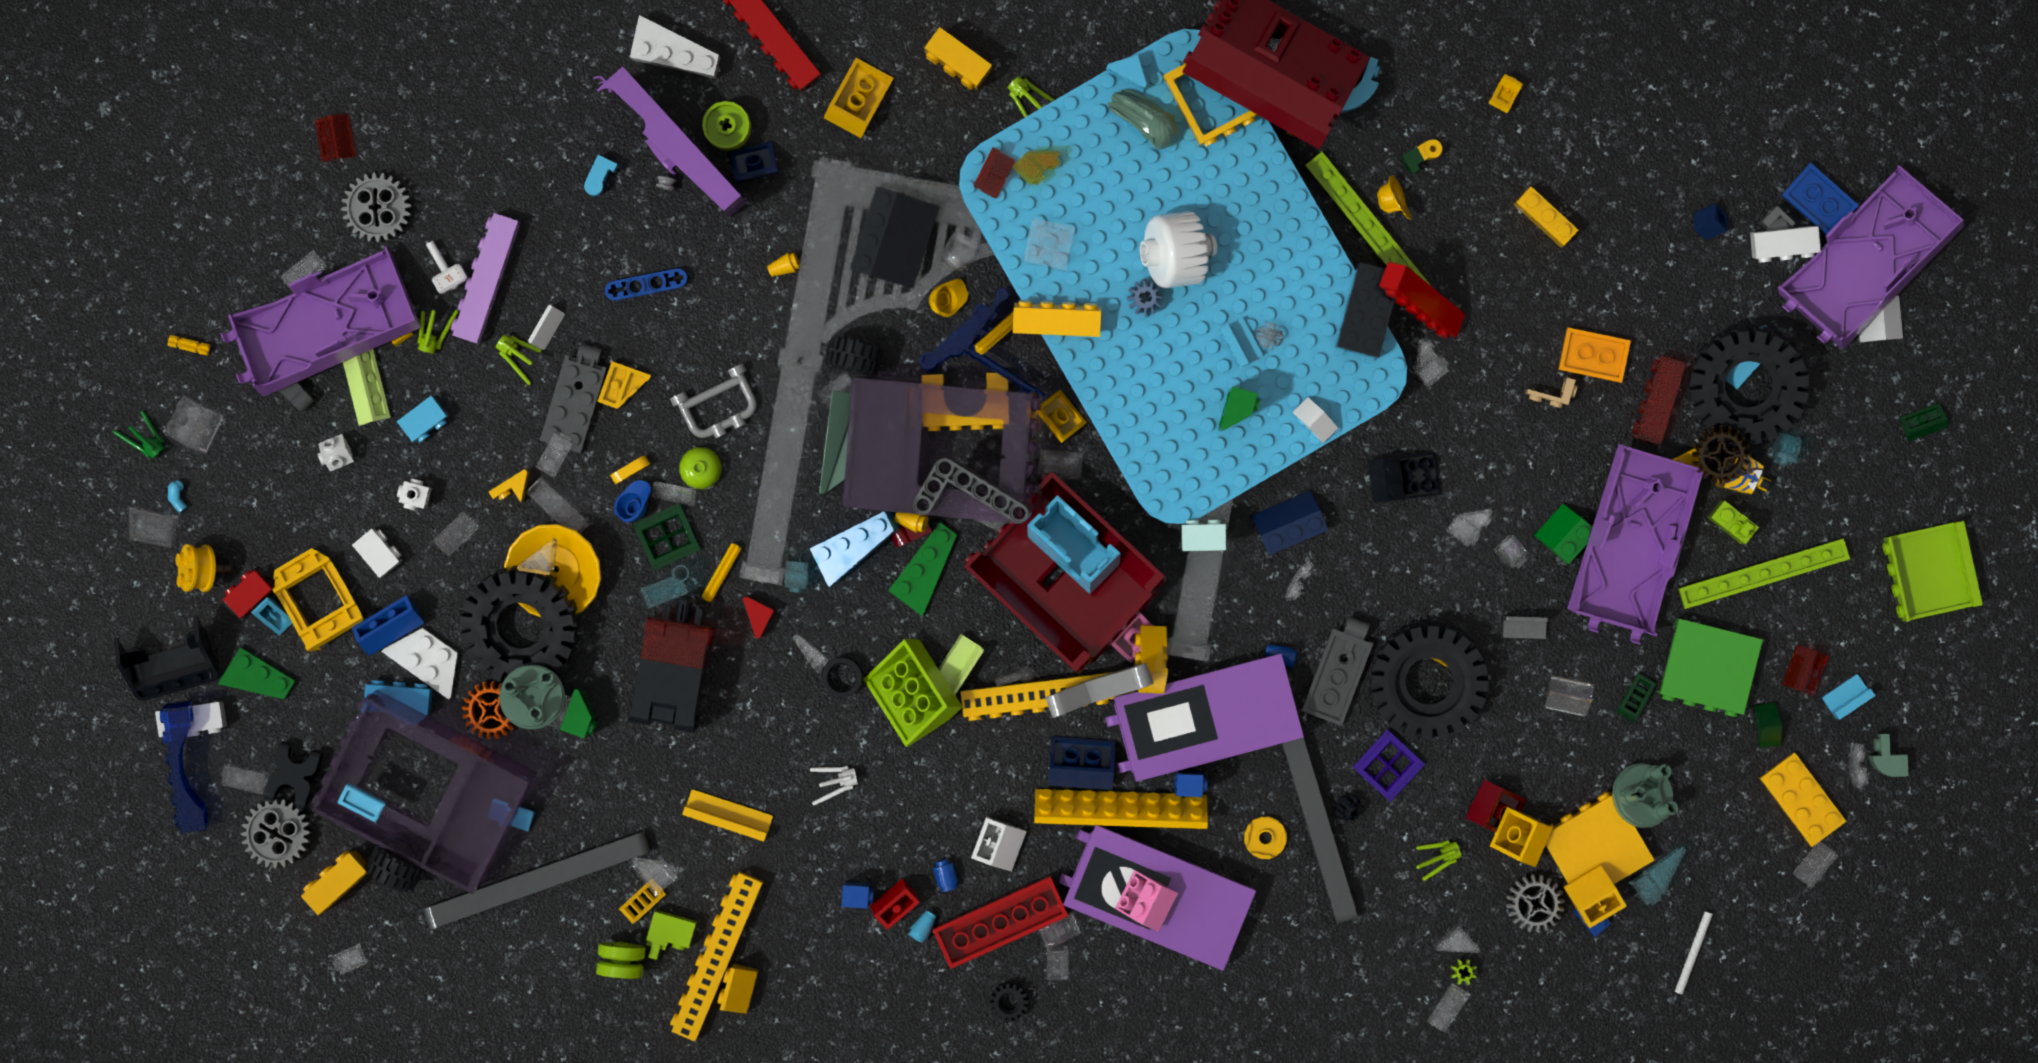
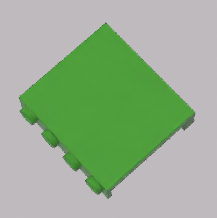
M1676 618L1674 623L1676 628L1661 688L1657 693L1663 694L1662 699L1674 702L1675 698L1683 699V704L1695 707L1696 703L1704 705L1705 710L1716 712L1717 708L1725 710V715L1737 717L1738 714L1744 715L1763 640Z

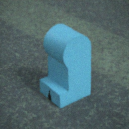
M598 155L585 181V191L591 196H600L604 192V183L609 172L616 173L619 165Z

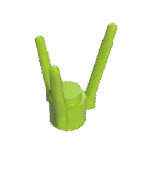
M1020 76L1015 78L1007 87L1011 91L1009 95L1017 104L1024 118L1028 114L1018 96L1020 98L1025 96L1038 110L1042 108L1028 93L1030 89L1050 102L1055 100L1031 84L1027 79L1023 80Z
M458 310L454 311L437 341V337L431 335L436 311H431L426 333H424L425 311H421V328H419V338L417 341L419 344L418 350L435 354L436 349L440 350L445 336L459 313Z
M504 334L495 348L500 351L499 355L506 359L528 385H531V381L508 355L512 356L515 354L527 364L532 365L533 362L517 350L518 345L516 344L541 353L542 350L519 340L514 335L509 337Z
M1449 840L1441 843L1416 847L1417 850L1443 847L1440 849L1441 855L1417 865V869L1442 859L1446 861L1422 878L1423 881H1426L1447 866L1456 863V859L1462 857L1456 842L1450 843Z

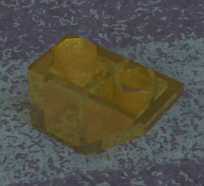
M1027 151L1012 166V169L1030 187L1033 184L1038 186L1046 178L1044 173L1049 168L1054 170L1060 164L1059 158L1061 153L1059 151Z

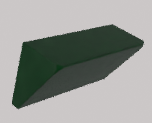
M1940 403L1899 417L1908 442L1948 427V418Z

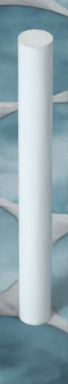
M1705 911L1677 983L1675 992L1683 995L1713 914Z

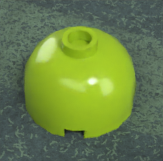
M695 447L688 450L682 456L679 463V473L682 480L688 486L694 489H707L719 481L722 474V463L719 456L713 450L706 447Z

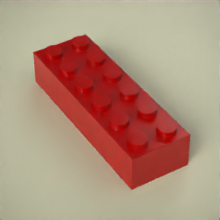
M1051 875L937 925L933 927V932L949 968L952 969L1068 917V912L1063 905Z

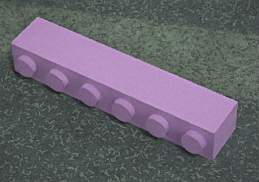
M493 213L492 217H488L485 229H488L486 237L481 238L478 247L481 250L478 258L475 257L471 269L474 272L472 278L467 279L465 299L461 298L458 305L459 317L454 319L451 326V331H454L453 336L480 345L520 226L519 221Z

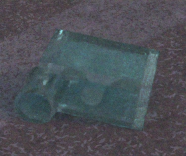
M683 564L677 565L672 571V577L640 588L648 609L690 593L686 582L691 574L688 566ZM679 567H684L687 570V576L684 579H679L676 576V570Z

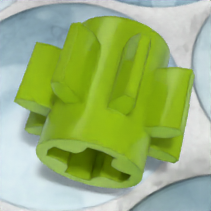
M1457 959L1458 964L1456 967L1451 965L1455 972L1451 975V978L1458 977V985L1462 981L1470 985L1469 980L1471 977L1477 978L1473 974V970L1477 967H1470L1469 959L1465 963ZM1466 967L1468 974H1464L1461 977L1459 969H1464Z

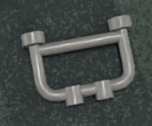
M743 363L728 370L731 379L690 399L685 391L670 398L673 406L678 405L693 435L700 438L714 435L716 439L726 434L725 429L731 426L736 429L745 425V419L754 414L757 402L743 374L747 371ZM739 384L748 401L747 409L707 429H700L689 408Z

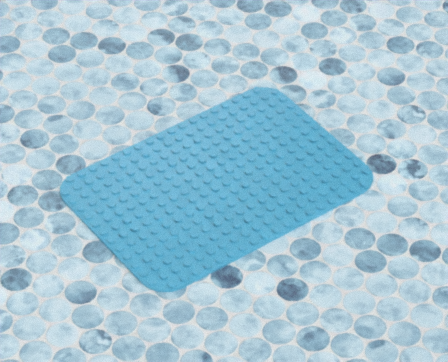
M1182 29L1168 34L1132 55H1138L1147 83L1145 90L1106 70L980 143L967 155L960 169L959 188L965 205L1021 300H1030L1032 304H1040L1041 301L1054 302L1053 305L1073 302L1075 306L1095 303L1098 307H1101L1100 337L1041 335L1138 502L1150 516L1165 523L1184 524L1186 521L1199 519L1386 410L1400 397L1407 378V364L1403 352L1389 327H1387L1378 359L1335 348L1355 269L1269 121L1258 115L1254 117L1255 122L1245 127L1243 124L1235 127L1237 131L1225 137L1222 134L1216 137L1217 142L1207 147L1205 144L1198 145L1163 79V75L1185 64L1183 60L1188 51L1193 53L1201 38L1198 35L1200 30ZM1188 75L1174 81L1203 135L1250 111ZM1126 89L1135 90L1157 104L1165 112L1174 115V120L1178 126V136L1175 142L1166 149L1154 148L1147 139L1143 138L1142 133L1108 108V103L1112 102V94ZM1185 211L1194 212L1201 219L1196 223H1200L1204 227V229L1194 232L1211 234L1217 242L1216 255L1210 258L1208 263L1199 265L1208 266V272L1204 274L1206 278L1201 284L1173 288L1161 287V291L1156 293V295H1163L1164 299L1156 301L1161 303L1162 307L1158 308L1153 305L1156 313L1152 314L1150 309H1148V316H1144V309H1141L1138 315L1135 314L1138 306L1136 305L1132 309L1129 308V305L1134 303V300H1127V296H1134V294L1128 291L1129 288L1137 291L1138 289L1134 285L1136 281L1141 287H1143V279L1147 280L1148 287L1153 281L1148 268L1142 264L1140 258V244L1144 241L1145 230L1149 220L1161 214ZM1155 283V285L1153 286L1152 289L1155 290L1157 287H1160V286H1158V285ZM1147 292L1144 295L1140 294L1139 298H1142L1140 301L1144 304L1146 301L1150 302V294ZM1243 318L1263 355L1240 368L1220 329ZM1233 386L1258 393L1257 398L1260 399V404L1256 413H1252L1251 416L1222 432L1218 431L1229 388ZM1307 397L1319 406L1338 427L1323 444L1292 413Z

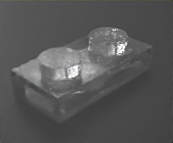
M312 250L280 277L289 287L288 284L310 273L322 272L328 266L318 253Z
M556 430L536 468L554 478L575 440Z

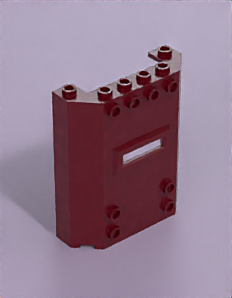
M1218 0L1213 8V11L1216 13L1211 11L1205 22L1208 25L1204 24L1198 33L1201 38L1193 53L1188 51L1183 60V63L1186 65L1182 73L1320 149L1370 57L1270 0ZM1277 29L1284 33V36L1276 50L1273 51L1266 46Z
M1051 472L1050 474L1046 473L1039 480L1038 483L1040 485L1037 488L1040 491L1033 493L1027 500L1028 505L1032 509L1031 517L1022 523L1011 521L1009 525L1004 524L999 529V535L995 540H989L983 547L984 551L982 553L979 551L971 553L966 558V564L963 567L1079 674L1088 663H1094L1156 597L1158 594L1157 589L1166 582L1167 578L1058 476ZM1057 495L1098 532V540L1106 549L1110 544L1120 552V565L1091 594L1065 571L1049 588L1042 583L1058 564L1028 538L1027 525L1039 513L1044 516L1046 514L1045 507ZM1022 508L1018 509L1016 515L1019 518H1024L1025 510Z

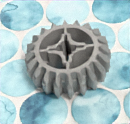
M1534 874L1530 875L1531 881H1528L1527 877L1523 876L1524 884L1515 881V884L1519 887L1517 890L1510 887V891L1515 894L1514 896L1507 895V899L1513 900V903L1506 904V907L1513 908L1514 910L1508 912V915H1516L1513 919L1515 924L1521 920L1519 925L1521 929L1528 924V932L1532 931L1533 926H1535L1537 933L1540 932L1541 925L1547 931L1549 929L1548 922L1555 926L1556 923L1552 919L1554 917L1561 919V916L1556 912L1557 910L1564 911V908L1558 906V904L1564 903L1565 900L1557 897L1562 895L1563 892L1561 890L1554 891L1558 887L1557 883L1549 886L1552 881L1549 877L1543 882L1544 876L1541 874L1537 881ZM1541 886L1540 890H1537L1533 895L1524 893L1529 887ZM1547 890L1552 897L1551 908L1547 907L1544 903ZM1519 898L1527 903L1524 917L1519 910ZM1526 898H1529L1531 900H1536V898H1539L1538 902L1541 906L1544 907V909H1542L1541 907L1537 908L1536 906L1535 909H1533V905ZM1542 911L1548 914L1540 920H1530L1531 916H1534L1536 912Z

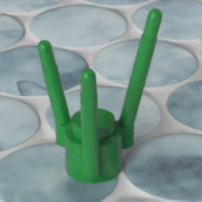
M142 410L140 413L155 439L150 437L146 440L132 426L128 428L143 443L142 446L117 430H114L113 433L141 451L147 458L150 456L154 459L165 449L162 445L164 440L157 433L145 411Z

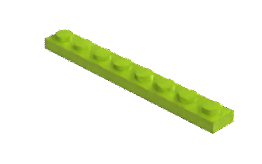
M1323 152L1319 153L1305 165L1386 266L1388 262L1406 265L1428 283Z
M1839 539L1678 588L1683 607L1687 609L1846 561L1850 557L1844 539Z

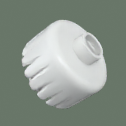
M1185 211L1156 215L1149 220L1146 226L1144 241L1140 244L1141 262L1148 268L1153 281L1162 288L1201 284L1206 278L1204 274L1208 272V266L1199 265L1208 263L1209 259L1217 253V242L1213 235L1194 232L1204 229L1202 224L1196 223L1201 219L1194 212Z

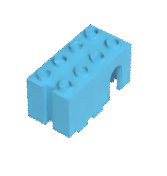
M1057 495L1045 507L1046 514L1042 516L1039 513L1027 525L1028 538L1091 594L1120 565V552L1110 544L1106 549L1098 540V532Z

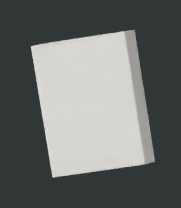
M1895 296L1859 333V343L1903 339L1899 296Z

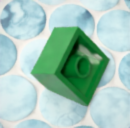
M1562 504L1534 536L1565 564H1570L1587 545L1592 527L1570 508Z
M582 688L574 689L560 730L581 738H587L589 735L594 734L598 722H595L596 715Z

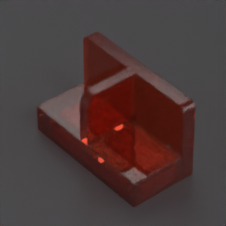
M992 147L973 188L996 199L1015 164V159Z

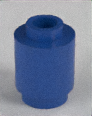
M947 858L936 861V865L932 868L937 886L941 888V892L956 889L958 887V877L953 861H948Z

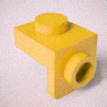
M1504 74L1489 104L1508 113L1523 83L1514 77Z

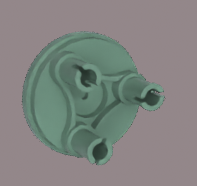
M525 665L515 669L506 677L500 689L499 699L501 709L511 723L523 729L536 730L552 724L559 717L565 703V692L560 679L553 671L540 665Z
M1638 763L1626 767L1618 774L1613 785V802L1618 814L1628 824L1638 828H1649L1658 825L1670 815H1675L1678 812V805L1673 802V790L1668 780L1672 772L1670 766H1666V764L1652 766Z

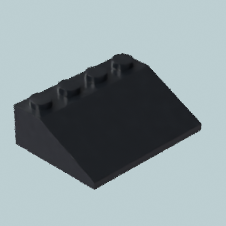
M876 186L850 269L914 288L940 206Z

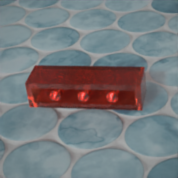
M1662 355L1658 356V359L1653 360L1650 370L1653 372L1651 380L1648 379L1645 385L1644 392H1647L1645 401L1641 400L1638 412L1641 414L1639 421H1635L1632 428V433H1634L1633 439L1661 446L1685 369V362Z

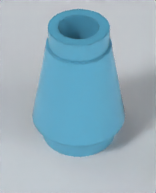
M926 910L909 928L911 931L908 935L923 944L925 940H928L936 916Z

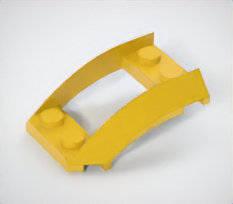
M311 548L274 570L273 579L275 584L272 590L286 610L308 652L322 650L320 646L363 621L364 618L329 557ZM324 569L344 606L309 626L288 589L319 570Z

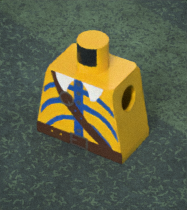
M1731 448L1734 451H1739L1737 448ZM1738 457L1729 459L1726 462L1725 470L1731 468L1737 462ZM1744 457V459L1750 461V464L1742 463L1741 466L1746 471L1738 470L1739 478L1732 474L1730 475L1732 482H1728L1727 477H1724V482L1721 484L1718 477L1715 484L1717 487L1752 494L1755 487L1766 492L1771 480L1761 476L1764 469L1763 465L1751 457Z

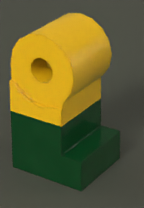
M1428 140L1400 156L1410 176L1420 170L1418 164L1426 160L1436 159L1441 155L1442 145L1437 140Z

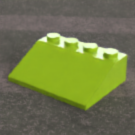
M904 639L863 679L905 747L911 746L949 721L962 708V705L919 639Z

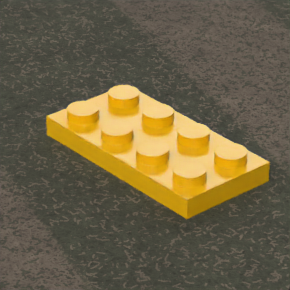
M1795 752L1759 777L1810 847L1816 845L1846 822Z

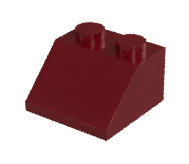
M1484 779L1469 808L1466 819L1496 833L1506 808L1509 807L1521 812L1526 799Z

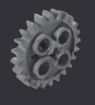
M373 172L372 179L367 174H364V181L356 178L358 185L355 186L350 183L352 191H345V194L349 197L348 199H342V202L347 204V207L341 208L342 211L347 212L343 219L350 220L346 226L348 228L354 226L355 228L352 233L357 234L360 232V239H364L368 235L367 239L369 242H372L374 237L378 243L381 242V237L389 241V234L396 238L397 229L402 232L404 231L401 224H409L404 219L405 216L412 215L406 212V209L412 207L411 204L406 203L411 197L403 195L407 189L405 187L399 189L400 181L393 184L394 177L392 176L386 180L384 173L378 178L377 174ZM374 189L378 190L377 204L381 206V209H378L377 211L379 219L378 227H376V211L372 210V207L376 206ZM385 191H390L392 194V198L388 202L382 200V194ZM364 192H369L370 200L367 203H362L360 200ZM391 212L393 220L390 223H384V214ZM369 213L372 218L371 222L364 225L361 220L362 216Z
M278 799L273 804L265 801V807L258 803V811L250 809L253 816H245L249 823L242 824V827L247 829L246 832L241 833L242 836L247 838L242 844L249 845L245 852H253L250 858L254 860L258 857L257 864L259 865L265 861V867L270 868L272 863L276 869L279 868L280 863L283 867H287V861L295 864L294 857L302 858L300 851L308 850L303 846L304 843H311L309 839H306V835L312 834V832L306 831V827L311 825V823H304L307 815H299L301 810H294L295 803L291 802L287 806V800L284 799L281 801V804ZM272 813L277 817L273 825L268 822V817ZM262 823L270 829L278 830L279 834L291 839L293 843L290 844L282 838L275 837L272 832L261 828L260 824ZM292 823L295 826V832L289 835L286 828ZM264 832L266 840L260 844L257 837L259 833ZM282 842L285 849L281 854H278L276 845Z

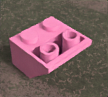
M1134 870L1115 909L1138 923L1159 932L1178 892Z

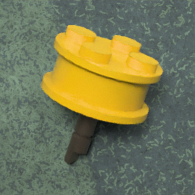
M186 544L181 552L176 555L175 561L178 566L177 586L181 587L185 592H190L193 589L208 592L213 586L215 573H236L235 568L230 565L216 564L214 551L210 545L194 548L192 544Z

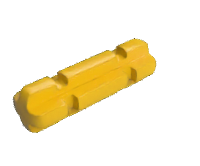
M170 335L168 339V346L179 347L182 350L194 353L199 352V354L206 356L209 355L211 348L209 344L202 342L199 344L198 341L186 338L180 339V337Z

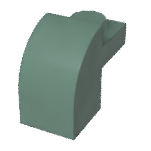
M1876 733L1877 738H1874L1873 745L1877 755H1869L1873 768L1879 773L1891 777L1909 776L1908 755L1890 754V734Z

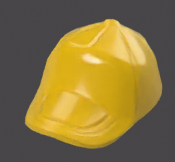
M954 279L940 284L933 289L929 296V305L936 314L950 317L965 304L968 299V291L963 280Z

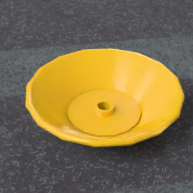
M559 524L538 525L521 533L509 547L504 563V568H507V570H510L513 566H524V570H529L533 567L542 570L541 575L545 577L548 573L557 579L555 584L559 587L564 585L570 592L567 596L568 599H574L578 608L575 615L584 611L594 600L601 582L600 560L591 543L576 530ZM554 565L559 567L558 572L553 570ZM518 603L528 613L541 617L532 606Z

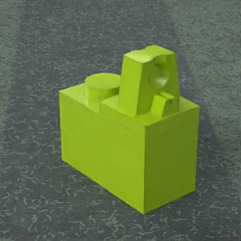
M1725 500L1720 501L1707 517L1740 544H1746L1759 528Z
M655 910L646 939L647 945L651 946L648 958L657 960L660 949L666 950V946L669 943H672L673 948L684 950L685 947L689 948L697 921Z

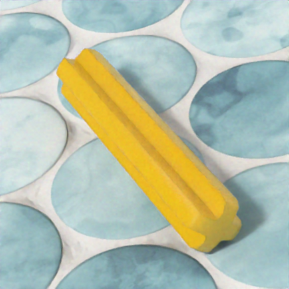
M1014 311L975 344V351L980 355L985 354L1013 329Z
M734 543L729 546L702 594L704 600L711 602L714 599L741 551L740 546Z

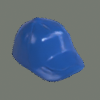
M636 480L631 483L616 499L614 503L615 515L626 523H633L641 519L647 512L646 502L651 493V485L643 480Z

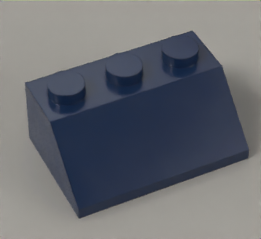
M1311 491L1251 515L1267 555L1274 554L1328 531V527Z
M1051 736L1048 785L1112 790L1116 741Z

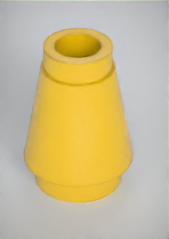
M788 252L767 265L771 277L797 272L801 265L796 253L790 254Z
M898 510L895 515V522L916 533H923L928 524V516L912 511Z

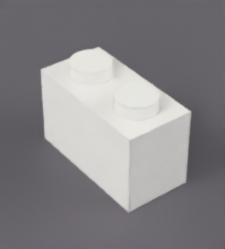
M372 528L352 546L379 578H383L402 562L399 558L401 553L395 546L390 547L386 542L388 538L380 529L377 531L375 528Z

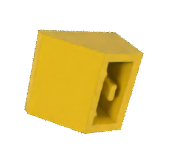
M1601 865L1564 886L1583 922L1589 928L1627 907Z
M735 963L731 968H727L723 982L727 983L726 988H722V991H720L717 1002L721 1004L720 1010L744 1014L748 1012L758 969Z

